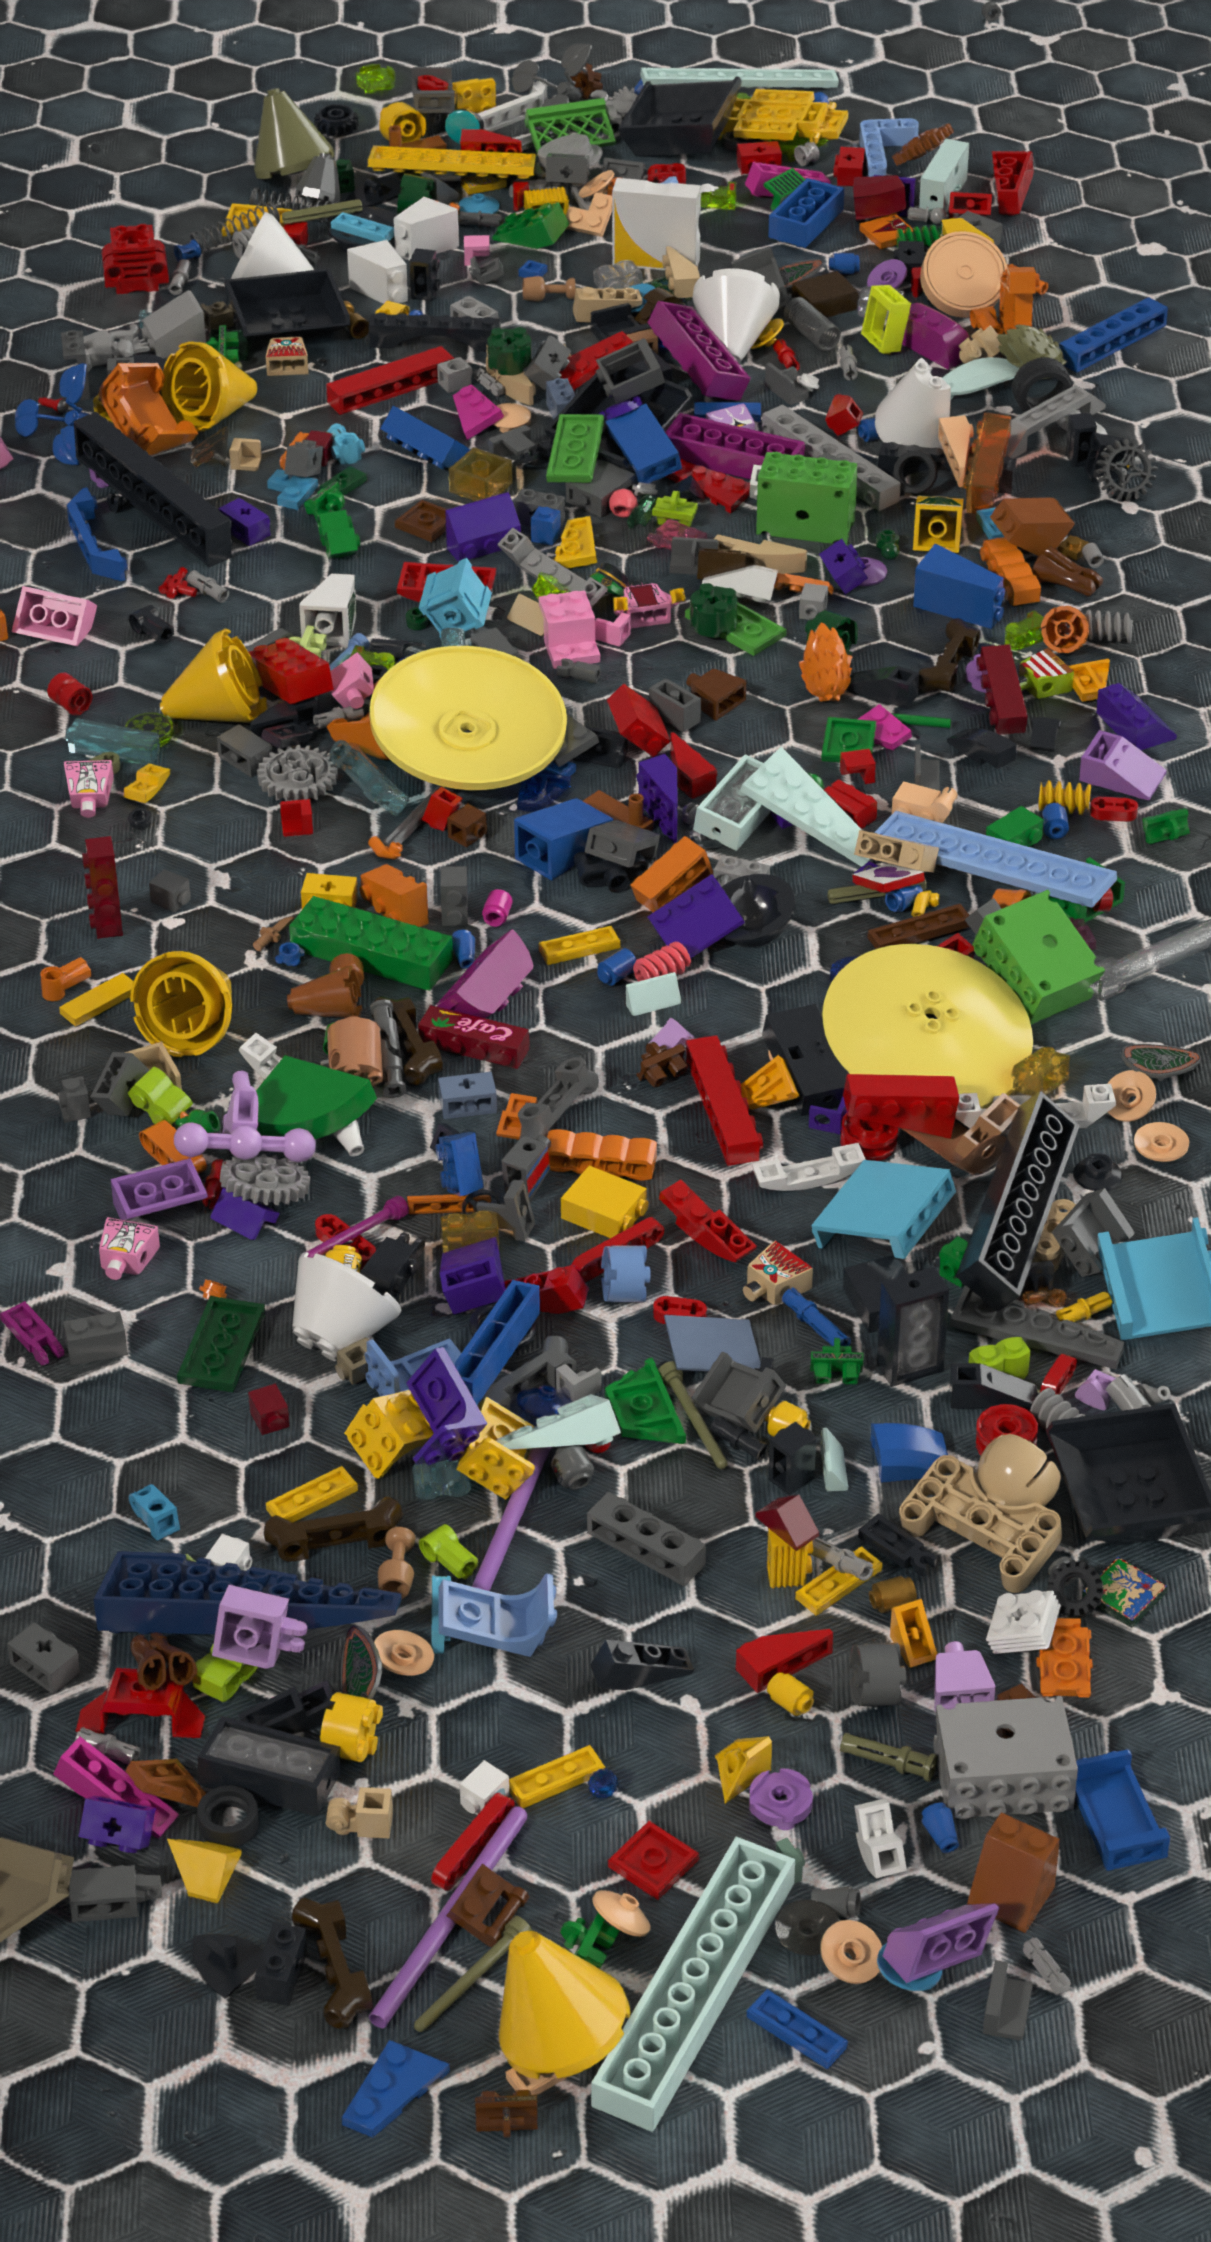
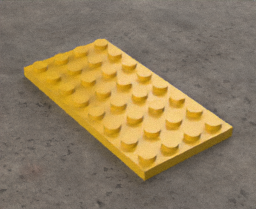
M373 146L368 157V167H373L372 170L385 171V168H393L395 172H405L406 169H414L415 173H426V170H434L435 174H447V171H455L456 175H467V172H475L476 176H488V173H494L497 177H509V174L517 175V178L523 179L529 178V175H534L536 154Z

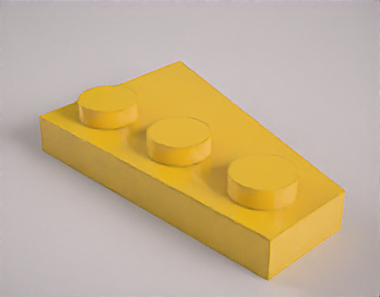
M232 203L226 219L228 218L232 221L234 215L240 218V214L242 212L247 214L249 209L255 212L256 206ZM264 206V212L268 213L267 207ZM257 208L256 213L258 218L261 220L263 213L259 208ZM277 208L280 216L279 223L282 227L285 225L282 221V213L292 211V209ZM250 211L249 218L253 226L256 227L258 224L255 215ZM242 214V222L245 228L249 229L248 219ZM235 217L234 224L237 230L241 232L240 221ZM227 220V228L231 236H233L235 233L233 225ZM224 226L222 228L223 237L227 236Z

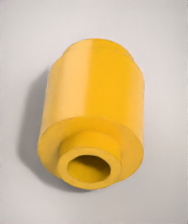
M777 1673L767 1686V1693L771 1695V1699L794 1716L807 1713L813 1706V1690L790 1674Z

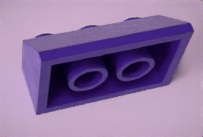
M508 492L445 510L447 550L458 562L465 558L470 560L501 551L502 549L497 544L512 528L521 533V525Z
M1117 683L1098 689L1096 713L1117 735L1123 736L1138 749L1144 750L1177 739V735L1139 696L1122 684Z
M713 874L648 916L664 944L669 946L672 942H680L688 951L690 959L745 923Z

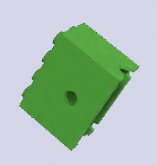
M767 452L758 475L756 534L760 535L761 532L767 531L770 533V536L830 544L842 538L847 545L850 527L855 522L857 463L846 460H828L822 457L812 458L804 457L803 455ZM798 516H806V517H808V518H807V519H801V518H799Z
M1049 890L986 915L972 944L975 953L982 958L987 967L1000 976L1019 997L1028 1014L1030 1024H1034L1091 999L1094 992L1090 986L1098 981L1105 972L1103 967H1098L1094 964L1096 956L1059 904L1048 899L1050 895Z

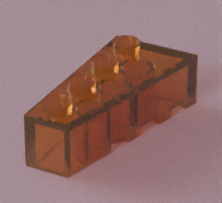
M984 412L983 420L978 421L976 434L979 436L978 439L973 440L972 452L974 456L969 457L967 471L970 472L969 476H964L963 489H966L967 513L976 514L977 510L994 508V498L998 496L999 480L1002 477L1004 457H1006L1011 433V416Z

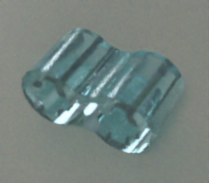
M460 1459L453 1462L445 1460L432 1465H427L426 1463L415 1464L412 1474L416 1496L423 1500H430L441 1495L452 1497L466 1495L471 1489V1482L468 1476L456 1470Z

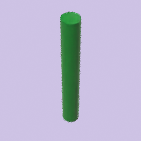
M891 713L900 722L907 725L950 728L951 719Z

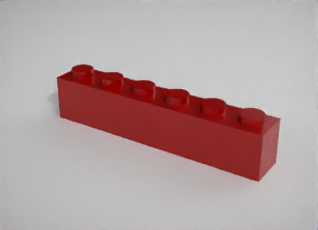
M442 346L327 383V403L341 415L438 383L437 364L452 360L454 357Z
M717 1035L686 1040V1062L727 1166L759 1161V1149H763L761 1133H756L755 1118L753 1115H749L747 1098H742L740 1081L735 1080L733 1064L727 1061L726 1046L721 1045Z

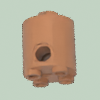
M356 1016L347 1017L331 1024L327 1029L329 1068L369 1079L372 1087L383 1081L381 1036L378 1024L369 1019Z

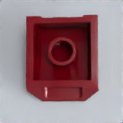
M897 175L854 177L853 195L857 223L899 214L906 209L905 187Z

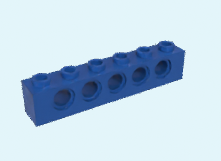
M1148 297L1059 343L1063 359L1066 360L1064 366L1077 373L1165 327L1168 307Z

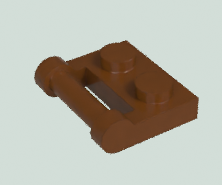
M481 1864L446 1916L487 1946L493 1947L502 1938L505 1925L513 1918L519 1907L525 1906L529 1900V1894L521 1887H514L484 1864ZM499 1896H502L508 1902L492 1926L487 1927L482 1921Z

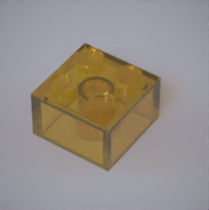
M475 447L449 468L450 492L474 501L500 495L512 484V460Z

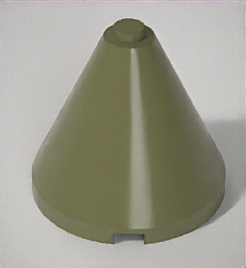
M274 88L267 91L268 95L264 96L254 165L257 179L272 178V174L284 176L308 168L313 157L319 156L320 153L330 154L332 158L335 156L333 146L284 90L280 91L279 88Z

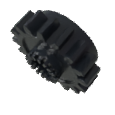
M327 105L321 108L319 113L315 114L314 126L322 135L327 134V137L335 135V137L339 135L346 136V133L352 134L353 130H357V126H359L358 116L356 112H353L346 105Z

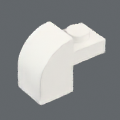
M886 1799L856 1805L855 1812L859 1830L856 1833L860 1853L869 1872L875 1878H880L907 1871L902 1840L893 1830L889 1802Z

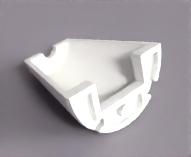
M923 358L914 364L881 401L875 413V428L881 440L886 443L895 442L902 445H918L920 447L941 448L943 450L938 439L939 418L950 417L951 387L941 377L930 374L932 367Z

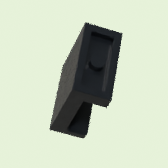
M630 303L590 313L591 332L599 341L621 331L628 335L651 329L648 323L639 325L632 317Z

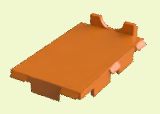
M1057 1618L1049 1648L1039 1650V1657H1036L1037 1667L1040 1668V1695L1086 1698L1091 1696L1090 1669L1093 1668L1092 1659H1089L1091 1630H1088L1086 1627H1080L1081 1619Z

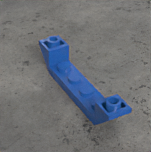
M87 487L82 488L67 504L69 526L91 572L107 578L124 581V571L128 570L126 558L121 557L118 549L102 552L101 548H98L96 537L92 536L90 525L85 521L95 518L94 509H97L95 495L91 496Z

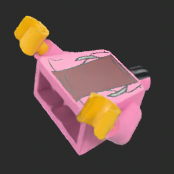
M640 581L633 582L630 587L624 589V596L613 598L614 613L617 616L621 613L629 614L630 629L671 623V608L678 605L680 601H686L684 588L670 590L669 595L662 591L657 584L643 585Z

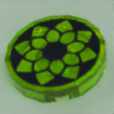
M159 713L139 714L129 719L125 724V737L127 741L141 748L140 745L147 746L149 749L161 747L172 739V734L174 733L173 723L170 718Z

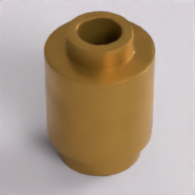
M898 1576L874 1583L872 1591H869L870 1603L880 1613L891 1611L892 1607L914 1601L917 1598L916 1589L910 1577L903 1578Z

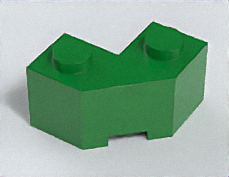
M346 510L319 514L316 520L322 546H326L327 558L355 555L358 547H360V538L358 533L355 534L352 518L347 516Z

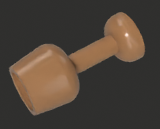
M541 276L523 278V300L541 302L545 297V293H566L568 299L574 300L575 278H569L565 285H545V281Z
M394 1527L386 1533L385 1542L387 1547L393 1551L392 1559L383 1562L378 1569L379 1590L400 1593L402 1599L408 1595L414 1579L412 1566L404 1561L405 1553L414 1547L416 1540L415 1534L408 1528Z

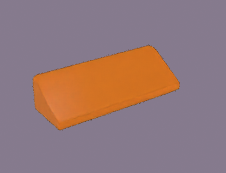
M455 1194L407 1196L408 1214L462 1212V1203L469 1194L465 1196ZM480 1195L473 1198L477 1202L480 1200H485L488 1203L491 1202V1196ZM470 1202L467 1204L466 1212H474L473 1205Z

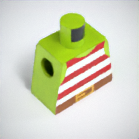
M1049 648L1036 653L1019 664L1018 679L1021 691L1026 689L1038 699L1072 691L1074 671Z

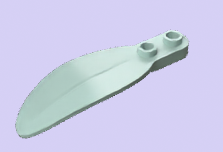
M995 357L981 358L955 368L942 379L951 387L952 399L954 395L972 393L1011 380L1020 368L1009 363L1007 359Z

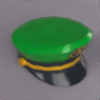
M609 563L601 564L600 568L596 569V573L590 575L591 578L607 587V592L616 597L624 596V589L629 587L626 575Z

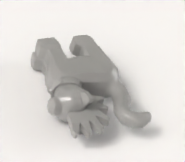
M626 86L623 87V91L619 89L618 93L614 92L613 100L610 101L605 91L595 90L591 93V98H604L606 103L605 110L611 126L622 123L638 96L634 93V88L629 91Z
M130 324V330L112 332L100 330L84 336L87 372L94 366L107 365V358H125L136 355V353L149 351V343L145 339L139 340L136 337L139 334L138 325Z

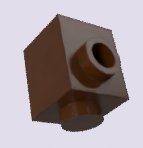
M466 804L447 818L448 838L466 848L487 834L486 813L470 804Z

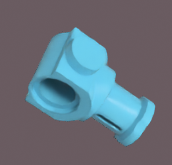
M341 424L331 425L327 433H333V446H331L333 458L337 459L340 465L353 464L361 460V453L365 452L363 440L359 439L355 433H347L345 427Z

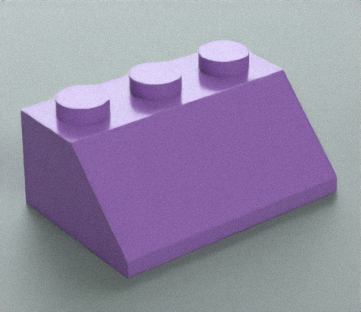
M191 1158L111 1179L113 1204L120 1220H128L208 1198Z
M995 1903L964 1905L953 1910L948 1909L942 1914L929 1919H921L910 1926L897 1928L888 1936L883 1957L902 1979L908 1983L980 1956L999 1907Z

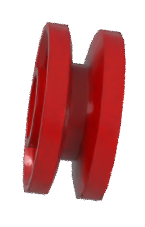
M846 1113L842 1120L840 1144L845 1146L859 1143L866 1160L881 1161L891 1156L896 1150L898 1127L849 1117Z
M1009 1404L992 1406L983 1411L977 1419L976 1449L981 1456L989 1443L998 1436L1007 1434L1019 1436L1037 1446L1038 1423L1034 1415L1025 1408Z

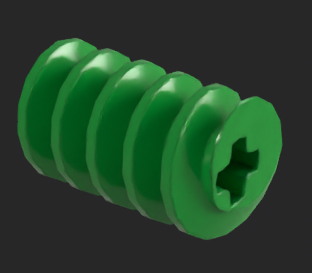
M931 225L929 230L927 226H922L920 231L917 226L913 228V231H911L910 227L905 228L904 232L901 228H898L896 231L897 249L898 241H924V248L927 246L929 250L932 244L940 238V227L938 226L936 229L935 225Z

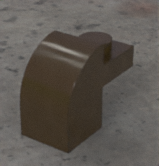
M655 288L643 297L647 302L635 317V320L640 325L648 323L658 301L679 305L685 304L667 290Z

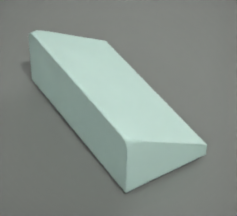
M675 972L626 985V1006L633 1016L681 1004Z
M822 1428L820 1450L825 1489H827V1492L848 1490L843 1447L827 1428Z

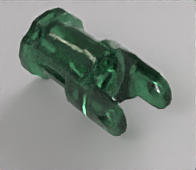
M644 494L640 497L638 505L633 508L627 519V525L630 529L638 524H642L643 527L647 526L652 517V509L656 505L657 500L655 497L649 494Z

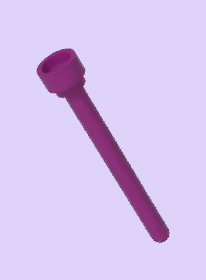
M401 1196L386 1201L383 1210L308 1250L307 1253L309 1254L307 1257L313 1258L315 1254L325 1255L329 1250L333 1249V1246L343 1245L388 1219L399 1220L409 1213L407 1202Z

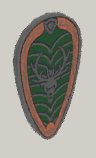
M821 259L804 260L779 267L787 292L792 294L793 282L809 279L824 266V261Z
M1157 1044L1126 1045L1121 1052L1122 1060L1132 1070L1140 1071L1148 1077L1156 1078L1158 1081L1191 1071L1198 1066L1202 1059L1194 1051Z
M352 1625L347 1631L343 1645L341 1693L372 1699L379 1686L384 1667L382 1666L379 1651L370 1634L364 1628Z

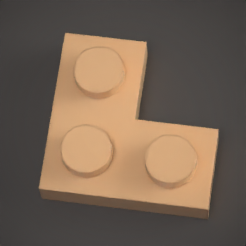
M595 192L589 210L569 206L566 214L569 225L566 229L603 237L612 213V196Z

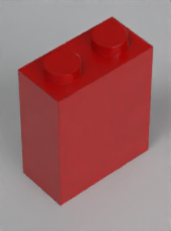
M621 685L607 699L620 734L646 753L655 757L671 742L657 707L627 685Z

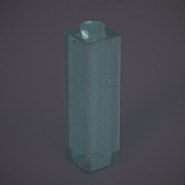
M76 718L71 727L67 728L65 734L69 752L96 757L105 752H115L119 755L121 762L143 766L154 764L160 754L159 734L155 732Z

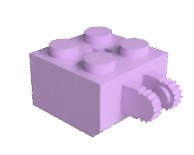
M228 1585L219 1606L212 1656L265 1669L274 1667L281 1650L296 1653L304 1650L305 1641L299 1638V1636L307 1633V1625L304 1622L286 1617L289 1603L288 1598Z

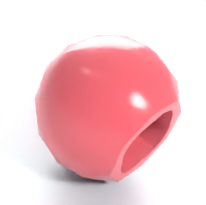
M624 488L614 491L609 499L610 510L616 516L622 518L629 517L637 509V497L628 489Z

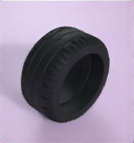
M1040 357L1032 361L1030 360V362L1020 367L1012 381V392L1019 408L1025 413L1071 388L1073 383L1062 363L1053 358ZM1043 378L1058 379L1057 385L1049 394L1039 398L1027 396L1030 387L1038 380Z

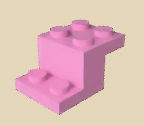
M585 590L539 596V607L544 618V643L553 668H557L558 665L562 666V658L570 659L574 663L577 661L589 664L600 663V652L595 642V616Z

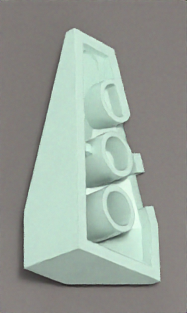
M590 1394L558 1408L559 1415L542 1416L536 1419L537 1426L533 1428L532 1426L521 1427L495 1441L509 1450L595 1443L597 1446L611 1442L613 1440L612 1436L621 1432L610 1401Z

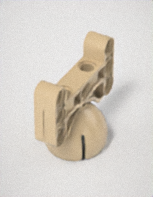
M1013 1434L1000 1435L987 1445L979 1459L977 1473H974L972 1467L959 1461L954 1456L943 1455L935 1460L901 1504L899 1514L902 1529L913 1537H920L928 1531L935 1521L1000 1556L1002 1558L1000 1574L1003 1587L1012 1593L1021 1592L1027 1588L1062 1540L1061 1520L1058 1513L1045 1507L1055 1496L1059 1488L1061 1479L1059 1470L1054 1462L1049 1461L1037 1478H1033L1045 1463L1047 1456L1033 1443ZM911 1517H919L913 1520L910 1519ZM979 1522H986L985 1524H982V1525H977V1524H976V1523H979ZM1046 1527H1052V1528H1053V1529H1051V1530H1043V1529L1046 1528ZM1030 1549L1036 1550L1035 1552H1032V1553L1026 1552L1027 1550H1030ZM1012 1572H1019V1574L1010 1575Z

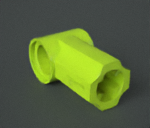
M443 1524L419 1540V1548L425 1558L433 1563L438 1560L458 1579L463 1578L465 1580L469 1578L478 1566V1559L459 1543L456 1533L447 1524Z

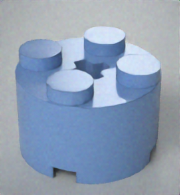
M646 1246L604 1247L601 1268H604V1278H601L604 1301L646 1302V1286L644 1284L650 1283V1267L644 1264L647 1259Z

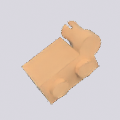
M903 781L892 799V814L895 811H900L943 823L950 814L952 804L957 799L958 794L953 788L947 793L949 787L944 788L941 793L938 790Z

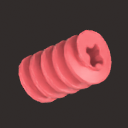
M675 941L670 943L669 946L662 947L661 950L658 949L652 954L650 953L644 958L636 960L633 970L638 982L673 972L677 976V974L685 973V967L691 965V959L686 948L680 942Z

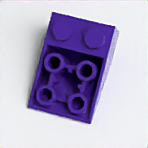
M663 754L638 762V773L636 775L638 782L637 794H641L644 797V809L648 812L651 820L660 826L664 835H667L673 843H676L677 767Z
M496 1237L442 1253L440 1267L442 1290L453 1315L496 1302L505 1292L506 1288Z

